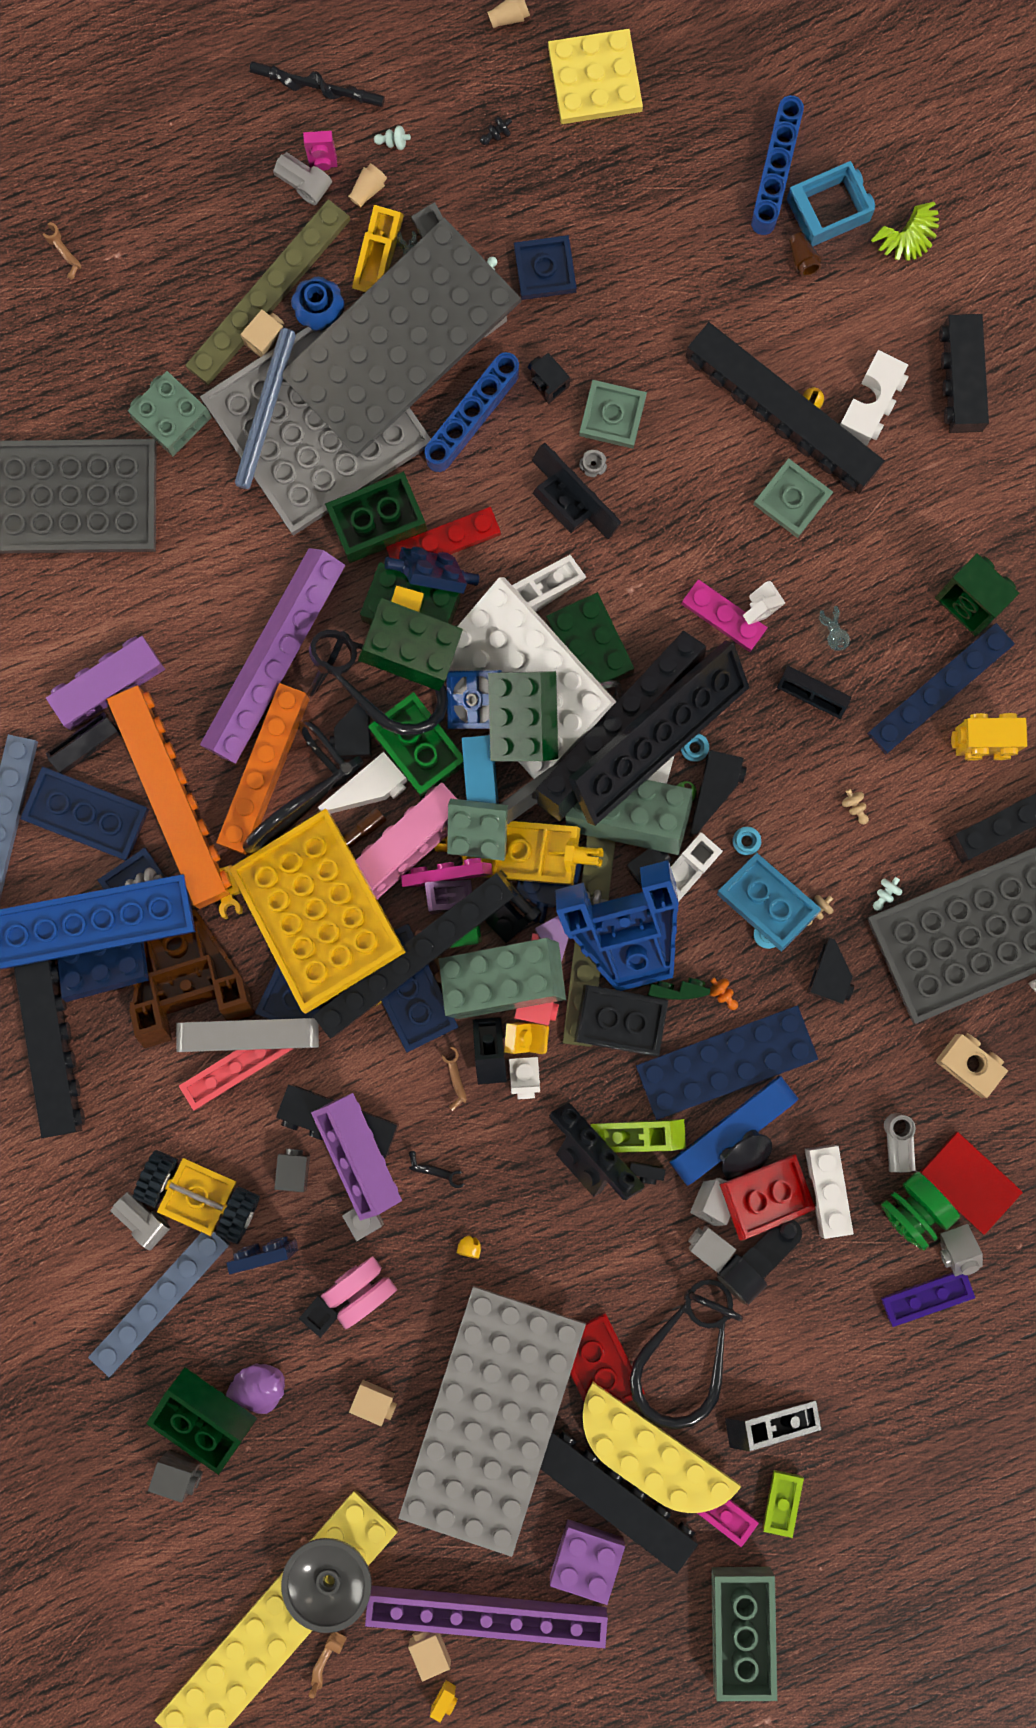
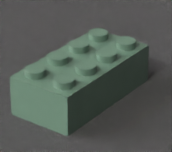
M646 780L596 826L587 823L579 802H577L565 815L566 826L581 828L580 834L679 855L692 807V789Z
M549 938L439 958L445 1016L463 1019L566 1000L559 942Z
M711 1567L713 1690L716 1700L777 1701L775 1575L771 1567Z

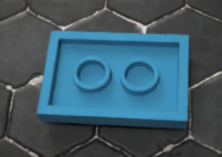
M758 853L732 876L717 893L723 901L781 952L821 911L817 904Z

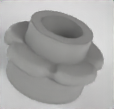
M588 450L584 453L583 458L580 459V469L584 470L585 475L589 477H596L598 474L602 475L607 468L605 464L607 459L598 450ZM591 462H596V465L592 466Z

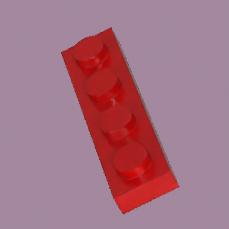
M488 507L390 545L386 549L389 557L399 559L402 547L410 549L412 547H420L431 553L446 552L453 554L500 536L501 531L492 508Z

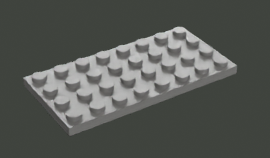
M473 1286L398 1519L511 1557L513 1556L586 1326L585 1322Z

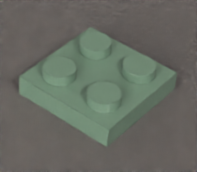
M592 380L579 436L634 449L647 392Z
M788 458L754 501L753 505L798 538L831 497L833 491Z
M450 798L448 803L447 854L504 861L507 846L508 805Z

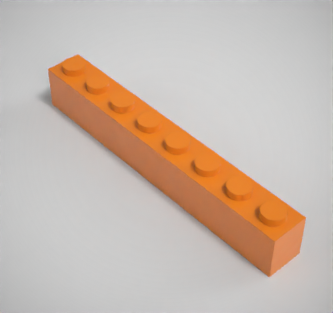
M137 685L107 698V702L179 872L185 876L186 888L193 905L201 909L230 895L228 887L232 886L231 881L225 870L220 871L217 861L221 860L220 855L214 844L209 845L206 835L210 834L204 819L199 820L195 812L199 808L194 795L192 793L188 794L184 784L188 783L187 778L181 767L176 768L173 761L177 757L171 742H165L162 733L166 732L161 718L159 716L155 718L151 708L155 707V703L149 691L144 692Z

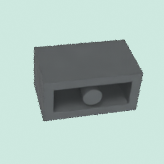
M168 1450L157 1462L148 1492L182 1503L187 1495H193L195 1488L197 1489L203 1475V1471L199 1470L201 1462L195 1458Z

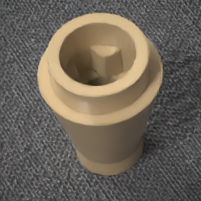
M505 0L493 10L487 12L493 28L524 22V18L530 16L525 0Z
M371 163L367 168L363 167L352 192L348 196L349 199L361 208L365 202L385 186L384 182L387 177Z

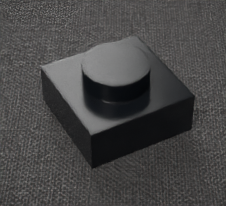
M318 1295L299 1317V1320L321 1338L337 1319L338 1311L335 1308H329L323 1298Z

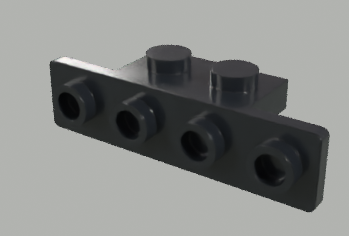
M546 443L540 445L532 461L548 479L538 485L532 494L570 533L589 520L607 539L611 538L621 524L615 513L589 489L577 474L561 460L555 451Z
M570 1103L550 1113L549 1118L566 1136L556 1155L593 1197L600 1194L607 1183L623 1200H628L644 1189V1184Z

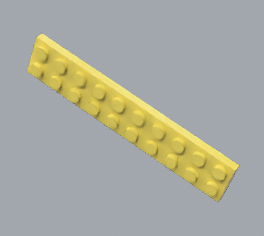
M354 1490L310 1541L320 1538H334L344 1541L353 1546L363 1556L369 1566L397 1534L398 1528L359 1492ZM283 1572L159 1713L155 1721L162 1728H228L311 1633L312 1630L305 1628L291 1616L284 1604L281 1592ZM325 1576L326 1583H335L333 1576Z

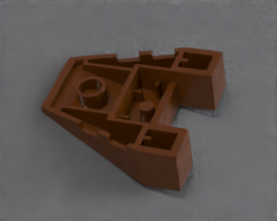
M196 909L192 910L195 932L144 942L149 981L133 984V1001L130 1002L129 1009L135 1038L144 1048L172 1040L167 1014L217 999L219 1011L226 1021H235L255 1014L248 986Z

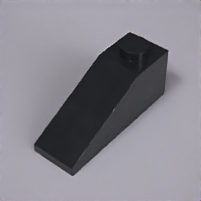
M713 750L709 751L689 837L694 838L738 786V782H744L747 770L746 766H742L744 758Z
M816 1400L753 1410L725 1418L730 1448L745 1451L757 1450L821 1430Z

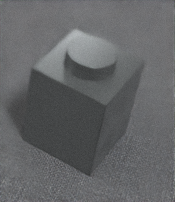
M286 1148V1153L278 1154L274 1190L305 1192L307 1190L310 1155H303V1149Z

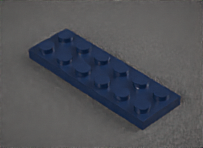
M796 1005L635 1066L655 1120L819 1059L799 1007Z

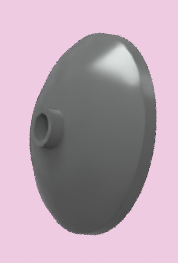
M334 1538L315 1539L302 1545L288 1560L281 1580L283 1601L291 1616L305 1628L321 1633L337 1632L357 1621L366 1609L372 1588L371 1574L363 1556L350 1544ZM325 1576H333L335 1583H326Z

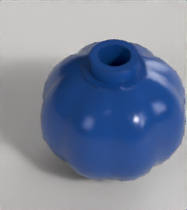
M320 276L300 282L291 299L292 308L295 311V317L298 322L314 331H322L330 327L340 317L345 308L344 299L341 296V290L338 285Z

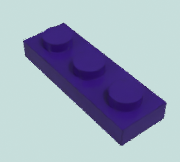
M953 1272L881 1297L892 1327L975 1299L968 1276L964 1274L955 1276Z

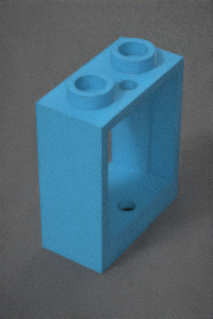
M851 161L790 187L787 196V202L802 232L812 246L870 222L875 210V202L870 193L867 194L864 189L862 174L859 169L854 168ZM843 182L858 213L822 228L808 197Z
M490 735L462 738L467 800L499 804L495 761H490Z

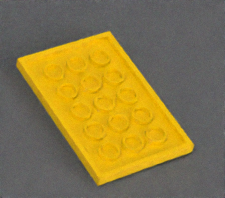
M327 809L317 813L229 868L301 1011L305 1014L406 953Z

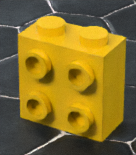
M984 713L971 714L970 718L965 719L952 732V748H956V756H965V760L968 761L982 760V756H993V760H1009L1011 756L1018 755L1019 751L1027 747L1026 718H1017L1016 713L1000 714L999 718H988V714Z

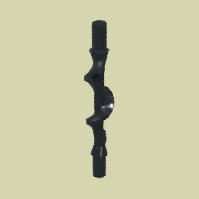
M253 61L250 64V73L268 77L270 80H280L284 86L293 91L308 86L320 89L326 99H337L345 96L353 98L361 104L367 103L378 107H383L385 96L367 92L364 89H357L351 85L343 88L325 83L317 71H312L307 77H301L284 72L274 65L268 66Z

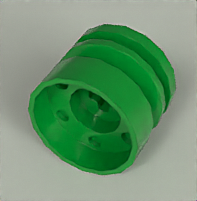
M916 1171L903 1183L909 1195L907 1199L894 1192L891 1196L898 1207L895 1208L887 1200L880 1206L897 1232L906 1241L914 1244L924 1252L929 1245L922 1237V1234L924 1233L935 1242L938 1238L931 1226L935 1223L947 1231L960 1219V1215L948 1199L924 1175Z

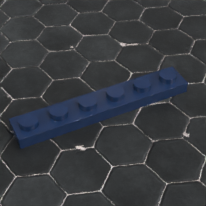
M995 623L867 733L868 736L886 755L1015 645V643Z

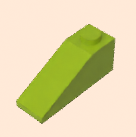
M684 1119L591 1124V1127L614 1152L674 1151L686 1148Z

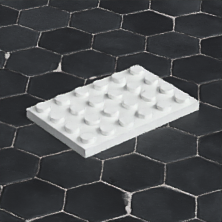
M505 577L497 579L457 626L462 628L463 631L449 671H556L558 759L543 762L518 761L533 779L564 759L616 703L612 696Z

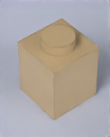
M261 310L240 334L244 345L259 357H262L275 348L280 330L284 328V322L274 313L269 315L264 310Z
M362 1380L349 1413L382 1426L384 1419L391 1420L397 1403L392 1402L395 1393Z
M421 1631L414 1632L412 1634L413 1637L410 1638L408 1648L422 1682L450 1670L451 1659L441 1634Z

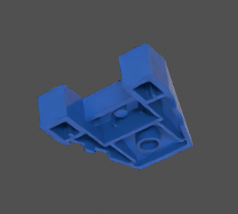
M668 860L640 867L643 890L640 893L592 905L584 883L555 890L556 911L565 934L570 939L573 938L581 947V952L586 957L589 956L599 972L618 991L673 978L679 903L676 881Z

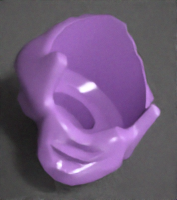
M255 1363L242 1369L235 1375L226 1396L242 1408L258 1414H267L276 1407L284 1395L285 1377L278 1368L267 1364Z

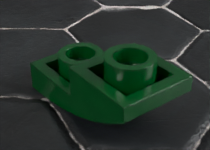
M689 977L688 982H680L678 991L673 990L675 985L667 982L658 981L657 985L650 984L647 996L669 1000H685L707 996L710 994L711 989L704 987L706 982Z

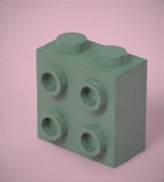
M168 371L162 376L159 375L154 378L150 388L143 395L137 396L127 410L132 419L172 457L212 418L208 409Z

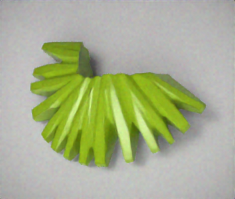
M935 202L915 206L909 221L901 233L883 226L872 238V243L885 239L879 250L882 251L886 248L884 253L886 256L896 247L895 260L900 259L902 252L906 261H910V257L913 260L917 259L916 255L920 258L922 256L921 251L927 253V248L930 249L932 247V243L927 237L935 239L937 236L931 229L939 227L938 224L934 223L939 221V218L933 217L938 215V210H929V208L936 205Z

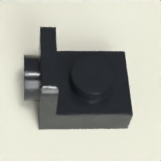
M634 1161L629 1162L628 1168L636 1176L640 1177L639 1180L642 1183L656 1185L657 1180L664 1181L666 1171L664 1167Z

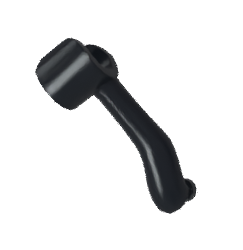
M410 1151L408 1153L411 1160L410 1170L447 1179L454 1188H461L465 1185V1183L455 1184L453 1182V1175L461 1174L463 1171L455 1170L450 1172L428 1164L417 1165L416 1152Z

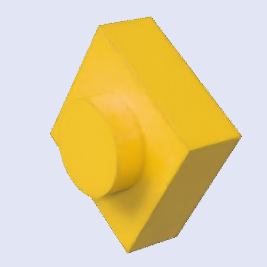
M445 1680L431 1706L430 1717L438 1722H441L445 1714L450 1716L458 1698L454 1697L456 1686Z

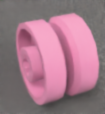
M374 1256L368 1258L359 1266L355 1265L321 1295L329 1308H335L346 1300L349 1302L337 1315V1319L345 1330L356 1324L397 1291L396 1286L389 1277H383L373 1285L370 1284V1281L380 1273L382 1268Z

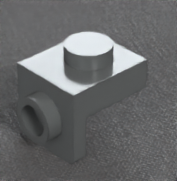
M432 202L411 215L410 219L422 239L443 219V216L436 203Z

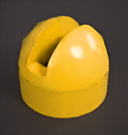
M815 387L805 390L803 396L810 400L812 393L817 395L814 405L820 409L824 402L822 391Z
M466 1236L460 1240L456 1253L479 1259L481 1244L477 1238Z

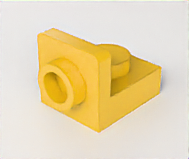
M531 1022L507 1023L504 1052L511 1054L526 1052L546 1054L549 1026Z

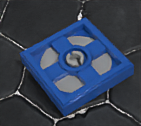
M502 670L448 672L446 678L448 729H490L488 673L502 672Z

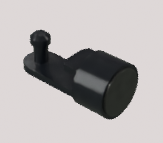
M790 1220L771 1228L742 1257L735 1254L721 1271L716 1274L717 1278L733 1296L744 1305L749 1306L768 1286L764 1279L800 1242L802 1238L800 1225L795 1220Z

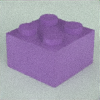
M567 1519L551 1570L550 1586L607 1605L625 1549L624 1537Z

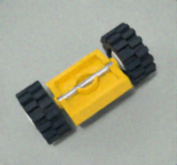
M154 1150L136 1183L137 1186L134 1189L133 1198L154 1208L157 1207L163 1198L157 1213L208 1236H212L220 1219L216 1235L232 1243L239 1244L253 1218L260 1196L239 1186L232 1194L236 1181L184 1158L175 1173L178 1159L161 1151Z

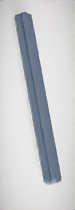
M282 328L278 336L236 475L235 484L239 488L249 489L251 487L282 384L283 371L287 367L296 335L291 329Z

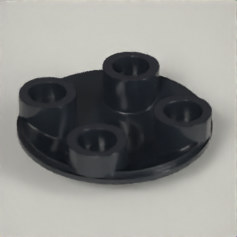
M750 1130L733 1147L723 1150L720 1154V1160L723 1162L722 1171L724 1176L731 1180L762 1167L772 1151L770 1138L759 1134L757 1130Z

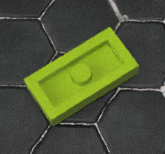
M773 1470L762 1526L763 1532L793 1538L804 1481L803 1476Z

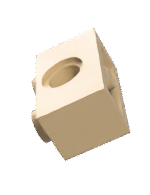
M968 1033L965 1036L963 1034H956L935 1062L980 1098H988L1008 1072L1002 1066L1004 1061L993 1052L987 1054L980 1049L981 1043ZM971 1056H975L979 1061V1067L974 1072L970 1071L967 1067V1061Z

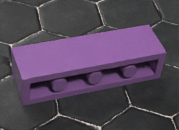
M143 636L130 638L122 645L123 648L116 653L110 652L99 659V664L91 669H82L75 675L74 680L68 684H59L51 690V695L46 697L64 727L71 731L108 707L107 698L134 686H140L165 670L161 661Z
M353 1093L336 1099L311 1112L360 1221L377 1216L402 1201L398 1188L388 1171L385 1159L377 1147L373 1133L368 1127L360 1104Z

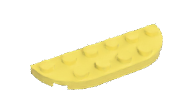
M592 1382L584 1401L583 1427L587 1441L595 1455L614 1472L665 1507L685 1513H700L713 1510L725 1504L741 1488V1485L595 1382Z

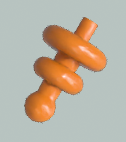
M712 978L710 982L713 985L710 988L709 995L711 997L719 995L717 998L719 1003L726 1002L730 1010H736L738 1002L732 999L734 991L731 988L726 989L729 986V980L723 978L717 981L715 978Z

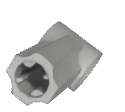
M287 152L283 155L281 154L273 170L275 176L295 188L297 193L312 205H317L332 184L331 178L323 170L315 166L310 168Z
M890 1114L884 1121V1129L887 1133L889 1171L899 1173L916 1171L914 1153L915 1123L904 1114ZM903 1119L906 1128L903 1133L897 1135L893 1129L896 1121Z
M126 1192L110 1210L132 1231L133 1238L149 1251L171 1229L170 1225L154 1211L150 1212L140 1201L134 1199L130 1192Z

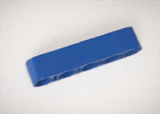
M789 95L784 97L780 101L751 220L752 229L760 235L770 234L774 230L779 216L804 110L802 101L796 96ZM784 112H792L795 116H787ZM785 137L789 142H781L778 138ZM772 163H779L783 168H775L772 166ZM768 188L774 189L777 194H769L765 190ZM766 214L771 220H762L759 215Z
M504 352L494 359L427 443L425 459L427 466L432 471H445L517 382L519 378V362L514 354ZM509 365L514 370L506 374L502 373L499 369L502 366ZM486 387H493L497 390L493 395H486L482 392ZM470 408H475L479 411V414L469 417L465 412ZM452 430H459L462 432V435L459 438L452 439L448 436V433ZM436 451H441L445 454L441 460H433L431 455Z
M781 1075L776 1077L676 1155L669 1162L683 1182L689 1186L721 1161L720 1154L723 1150L733 1147L743 1139V1136L748 1131L757 1130L759 1132L792 1106L799 1098Z

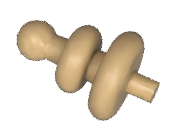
M851 789L846 790L845 792L848 797L842 801V806H852L849 813L851 815L857 814L860 824H867L869 818L863 812L867 806L864 802L859 803L864 798V794L862 792L853 794Z
M820 895L814 897L815 902L821 908L820 913L815 918L822 920L824 918L823 911L828 914L833 913L834 910L829 905L833 900L830 895L825 900Z

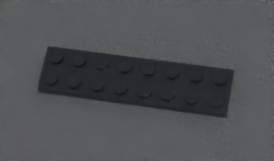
M725 640L568 778L587 823L596 826L750 688L734 642Z

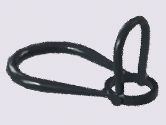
M324 630L313 637L309 647V654L314 665L317 666L318 672L307 693L310 697L315 695L329 673L337 678L369 717L386 730L399 735L418 736L433 730L444 719L448 706L447 690L444 684L440 691L435 690L437 704L434 713L427 720L417 724L399 723L389 719L341 676L342 673L347 672L353 667L357 657L356 649H362L363 644L352 641L349 634L345 631ZM326 637L336 638L337 642L328 661H322L316 653V643ZM343 644H346L350 651V661L340 667L333 666Z
M303 720L300 724L303 738L333 775L291 799L266 818L246 838L243 843L244 850L247 853L255 852L283 834L329 791L344 785L346 780L364 764L363 759L357 756L349 762H344L320 729L311 721ZM308 729L318 738L340 769L317 746Z
M700 1280L693 1284L690 1289L688 1288L684 1295L685 1303L644 1345L633 1361L629 1379L632 1399L641 1414L657 1426L674 1430L693 1427L709 1416L719 1400L723 1376L725 1322L730 1320V1318L741 1322L743 1316L733 1310L731 1293L721 1282L716 1280ZM708 1284L719 1287L726 1296L727 1308L695 1294V1291L701 1286ZM691 1300L723 1314V1317L711 1323L701 1322L692 1312ZM686 1313L691 1321L700 1327L709 1329L719 1328L707 1398L701 1407L691 1414L681 1417H670L660 1414L649 1405L643 1395L641 1377L643 1368L651 1355L682 1314Z

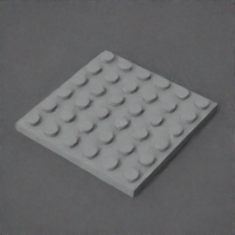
M306 327L297 333L287 367L328 328L322 331H314ZM274 349L200 396L202 402L241 459ZM283 378L254 473V479L294 536L328 513L325 503L372 485L424 451L431 438L409 408L356 457Z

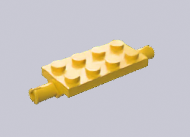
M512 821L507 824L505 860L481 858V862L492 864L493 875L502 870L507 875L506 879L574 885L576 865L585 864L600 867L603 860L599 859V857H603L604 852L603 848L579 847L581 828L577 826ZM448 836L434 847L436 852H447ZM461 856L463 862L462 865H464V860L477 857Z

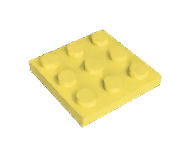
M630 29L548 41L561 124L642 112L643 104Z

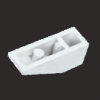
M568 555L512 586L537 612L582 582L586 576L572 556Z
M383 752L318 808L320 811L327 809L331 814L383 801L390 796L394 799L406 789L404 784L408 781Z

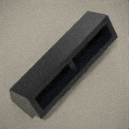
M790 666L786 667L777 685L778 689L838 719L842 718L852 698ZM784 680H786V681H788V682H790V683H792V684H794V685H796V686H798V687H800V688H802V689H804V690L810 692L811 694H809V693H807V692H805V691H803V690H801V689H799V688H797V687H795V686H793V685H791V684L785 682ZM815 695H817V696H819V697H821V698H823V699H825V700H827V701H829V702H831V703H833V704H835V705L841 707V709L838 708V707H836V706H834V705H832V704H830V703H828V702H826V701H824V700H822V699H820V698H818V697H816Z
M103 712L46 752V755L56 770L64 775L121 733L112 720Z

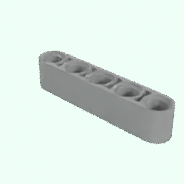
M315 1018L176 1023V1052L319 1047V1024Z

